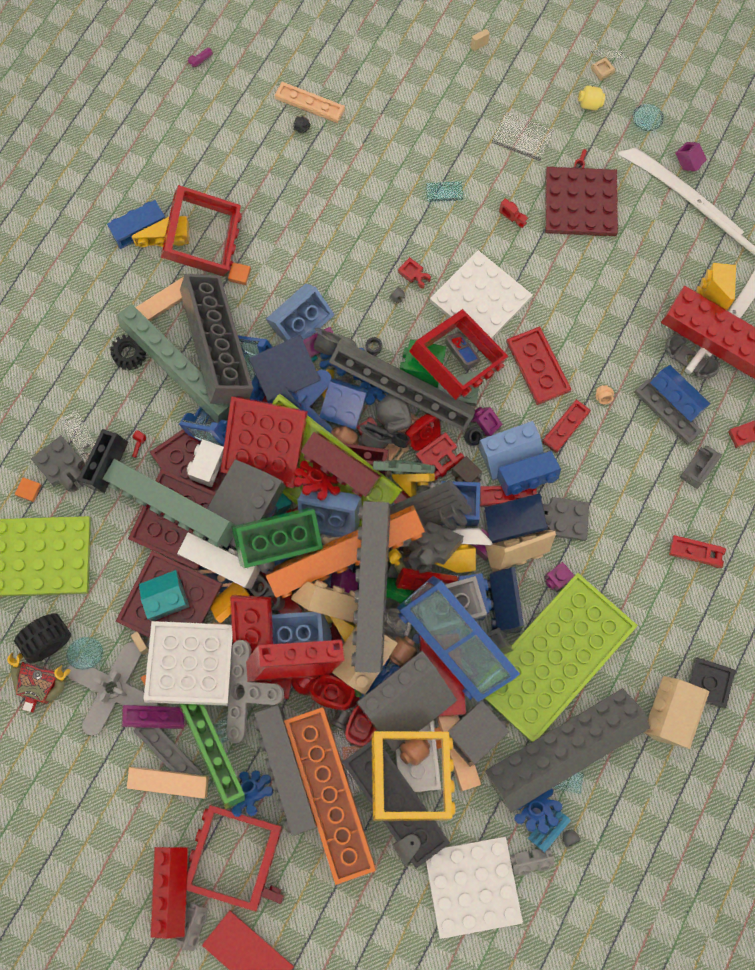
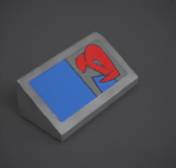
M461 332L445 338L446 345L465 370L470 369L481 361Z

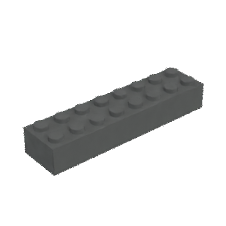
M184 274L180 292L210 404H230L231 396L249 399L253 386L221 276Z
M363 501V506H359V518L362 519V527H358V539L361 540V548H357V560L360 561V569H356V582H359V589L355 590V603H358V610L354 611V624H357V631L353 632L352 644L356 645V652L352 654L351 666H355V672L381 673L383 670L391 504L389 502Z
M622 688L485 770L486 775L497 795L509 812L512 813L650 729L646 712Z

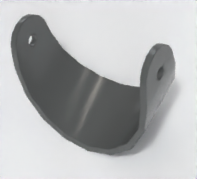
M410 834L392 844L405 868L412 863L410 860L421 846L419 837L414 834Z

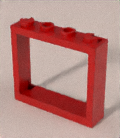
M178 185L172 200L160 258L224 277L227 271L230 272L233 261L230 259L236 249L234 239H237L239 233L237 224L240 223L242 218L240 213L241 205ZM182 201L230 215L221 264L172 249Z
M463 309L416 340L409 350L455 400L461 396L466 397L472 391L471 388H478L483 383V379L488 380L494 375L495 370L499 372L505 366L503 363L509 357ZM456 327L492 363L464 385L427 348Z
M342 640L258 645L246 661L248 682L329 675L344 662ZM262 649H269V654L262 656Z
M209 805V809L205 808L202 816V821H204L203 827L196 834L195 841L198 842L196 850H192L188 862L191 865L189 871H187L186 890L256 912L259 908L261 895L265 888L282 826L242 814L239 817H235L232 811ZM215 813L271 830L250 902L193 885Z

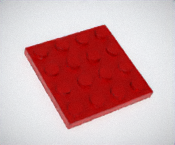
M231 396L220 472L227 474L236 459L283 481L286 487L295 488L296 486L293 484L296 478L294 471L299 468L308 411Z

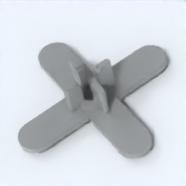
M245 640L236 641L231 651L226 734L228 740L234 744L241 743L246 737L248 707H251L252 703L277 705L284 698L283 688L278 684L248 682L246 661L251 656V647ZM237 693H244V696L239 697Z
M129 642L123 646L108 675L81 661H74L68 666L67 669H70L68 677L71 680L98 693L82 724L83 731L87 735L95 736L102 731L116 703L121 705L158 706V703L144 702V692L127 684L142 656L134 642ZM110 682L117 684V688L114 687L113 689L115 692L113 694L106 692V685Z

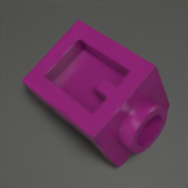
M491 407L477 408L471 422H477L487 437L492 436L503 425Z
M561 562L553 570L549 571L544 578L546 579V585L551 590L554 589L558 592L575 575Z

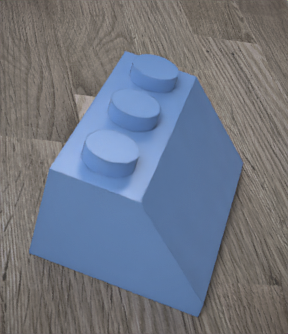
M305 283L269 315L266 320L275 333L284 341L301 335L302 340L316 332L315 328H321L335 314L318 289Z
M533 421L481 439L478 445L492 481L497 479L499 467L544 453L540 435Z
M328 490L326 499L319 500L317 494L320 491L311 492L308 496L301 492L297 500L298 510L305 508L315 509L321 534L342 537L358 530L360 521L359 506H362L360 496L345 492L333 495Z
M303 612L272 615L273 644L332 641L331 630L324 614Z

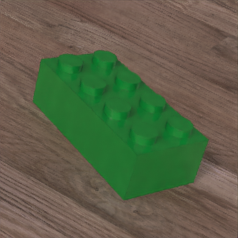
M305 508L231 526L239 564L243 568L323 549L315 509Z

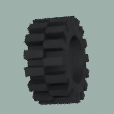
M123 334L122 339L118 336L116 338L117 342L113 341V346L110 347V353L114 362L123 370H126V368L132 370L131 367L137 369V365L141 366L143 364L142 360L145 361L146 352L129 335L126 337ZM126 347H133L135 354L132 357L125 358L121 354L122 350Z

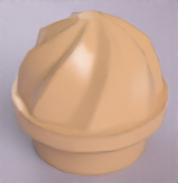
M607 385L597 388L595 397L600 404H608L614 399V391Z

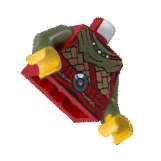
M12 652L8 656L7 661L11 665V677L16 695L26 698L22 710L34 713L37 702L48 704L49 701H53L64 691L66 676L70 674V669L65 670L63 673L61 670L62 665L53 671L25 662L21 664L19 662L22 660L23 655L19 653L17 659H15Z

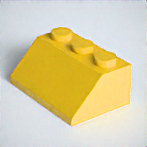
M713 263L711 268L707 269L705 278L701 279V284L697 286L696 292L728 310L735 300L736 265Z

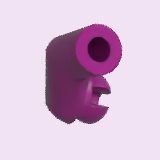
M207 47L196 56L191 55L188 58V63L192 67H198L213 55L211 48Z

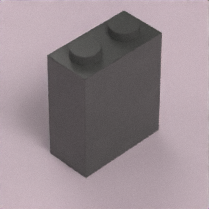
M483 701L477 703L447 731L449 732V738L453 740V748L469 767L475 765L509 733L506 723L502 719L497 718L493 713L492 707Z

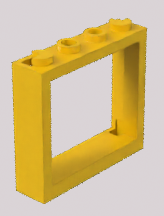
M373 732V821L452 819V815H455V802H452L451 793H454L455 786L454 780H451L454 762L453 759H450L453 740L449 738V732ZM383 740H441L444 812H384Z

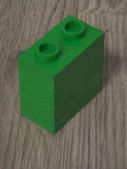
M410 339L409 346L404 348L403 358H405V362L401 361L400 369L438 388L439 382L409 352L416 341ZM432 344L427 347L443 364L447 346Z

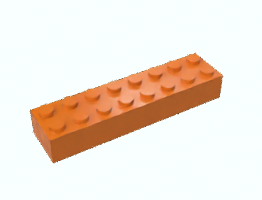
M414 505L390 515L389 548L396 549L404 545L403 541L411 539V541L422 537L421 533L425 532ZM358 530L322 545L323 549L301 554L275 566L272 572L268 571L266 578L275 597L281 596L285 598L293 594V590L301 588L307 581L313 582L317 579L318 581H324L333 572L339 574L348 569L347 566L351 564L360 565V561L357 560V548H361Z
M322 707L284 720L335 885L376 871L377 868L325 708Z

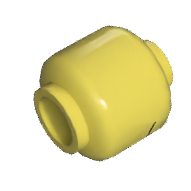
M587 85L583 91L580 90L578 101H580L583 109L596 111L599 107L603 106L605 93H603L600 87Z

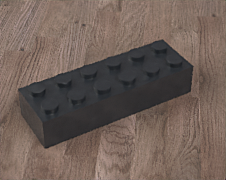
M371 740L342 763L373 806ZM383 748L384 812H428ZM435 820L383 821L397 842L410 834L419 837L421 846L410 860L416 869L450 844V841Z

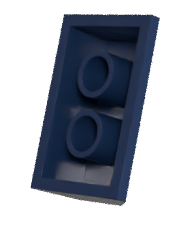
M510 567L490 573L487 580V591H490L491 610L489 611H493L491 628L492 630L500 628L505 634L519 633L524 627L516 569L515 567Z

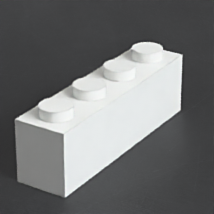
M187 533L177 554L245 588L252 589L260 572L259 566L243 568L239 564L236 550L229 548L227 551L222 548L223 545L221 544L219 547H216L205 540L206 536L202 539L192 533Z

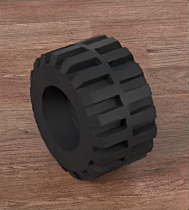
M52 613L44 615L26 625L16 635L14 643L26 662L33 663L41 661L60 650L71 638V633L59 614Z

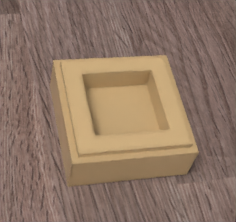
M487 29L472 36L471 48L473 51L488 44L490 33Z
M606 57L591 66L592 71L600 81L614 74L616 70Z
M138 631L132 634L131 638L138 650L144 655L147 654L149 648Z

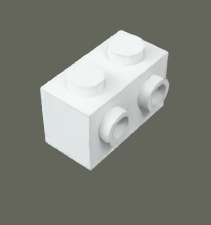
M202 439L201 444H198L195 448L193 462H190L187 467L190 480L212 487L221 467L224 447Z

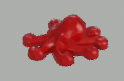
M305 460L300 462V468L294 471L296 478L293 484L296 487L303 485L302 493L308 496L311 492L320 491L317 494V498L325 500L328 490L333 495L340 493V488L331 484L339 483L335 475L332 477L327 476L320 469L321 465L316 462L313 463V467L309 466V463Z

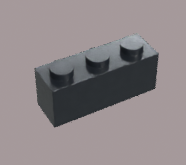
M102 429L77 481L92 490L105 494L109 482L104 480L103 477L114 459L120 462L129 442L117 433Z

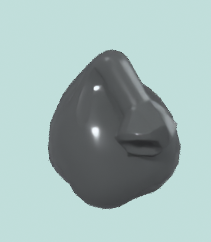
M390 393L375 408L379 422L391 434L409 428L412 423L408 403Z

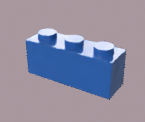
M156 200L145 203L140 208L129 211L119 218L111 220V222L107 223V226L118 247L122 249L134 243L132 235L165 219V215Z
M671 365L662 369L650 382L690 422L696 419L710 405Z
M552 451L499 467L497 479L506 496L516 495L523 490L535 489L539 485L555 482L559 479L561 468Z

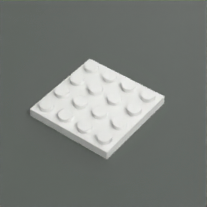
M478 250L430 298V302L448 318L463 309L493 339L531 300L533 295Z
M152 621L144 702L228 706L233 637L232 625Z
M506 837L446 847L426 861L440 939L523 923Z

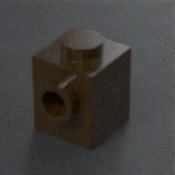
M467 456L452 469L451 474L455 477L456 482H481L482 471Z

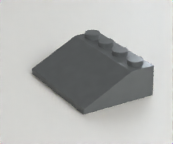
M235 459L207 509L235 525L268 518L286 485L278 478ZM233 536L229 545L236 548Z
M420 651L359 699L356 704L377 731L419 732L454 704L457 699L424 652ZM385 740L393 752L405 741Z

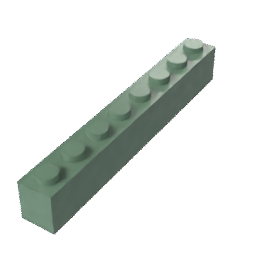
M131 304L117 314L119 326L216 423L228 418L230 404H210L202 373L136 307Z
M116 459L112 461L103 477L104 480L109 482L108 486L116 491L122 489L121 494L130 499L133 496L136 497L135 502L145 507L149 504L151 511L159 515L161 512L165 513L164 518L173 523L175 520L179 521L178 526L187 531L192 528L194 535L202 539L205 536L208 537L207 542L216 547H219L221 544L227 548L233 538L231 526H235V524Z

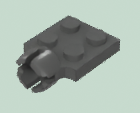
M60 435L33 456L31 460L54 487L62 484L67 491L74 492L79 490L74 482L78 480L82 472L80 467L84 462Z
M552 497L550 504H543L548 530L555 531V537L580 541L587 540L589 502Z
M429 521L424 527L425 532L421 533L422 537L409 543V550L413 551L409 555L410 566L416 571L422 565L423 567L419 570V573H425L435 563L444 565L463 543L464 536Z

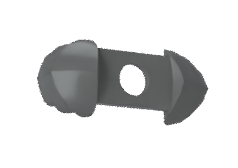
M675 333L666 341V352L670 358L687 367L689 363L686 362L685 356H695L697 353L685 345L687 340L682 335ZM709 357L707 360L702 358L693 370V373L703 379L712 378L717 375L720 363L713 359V357Z

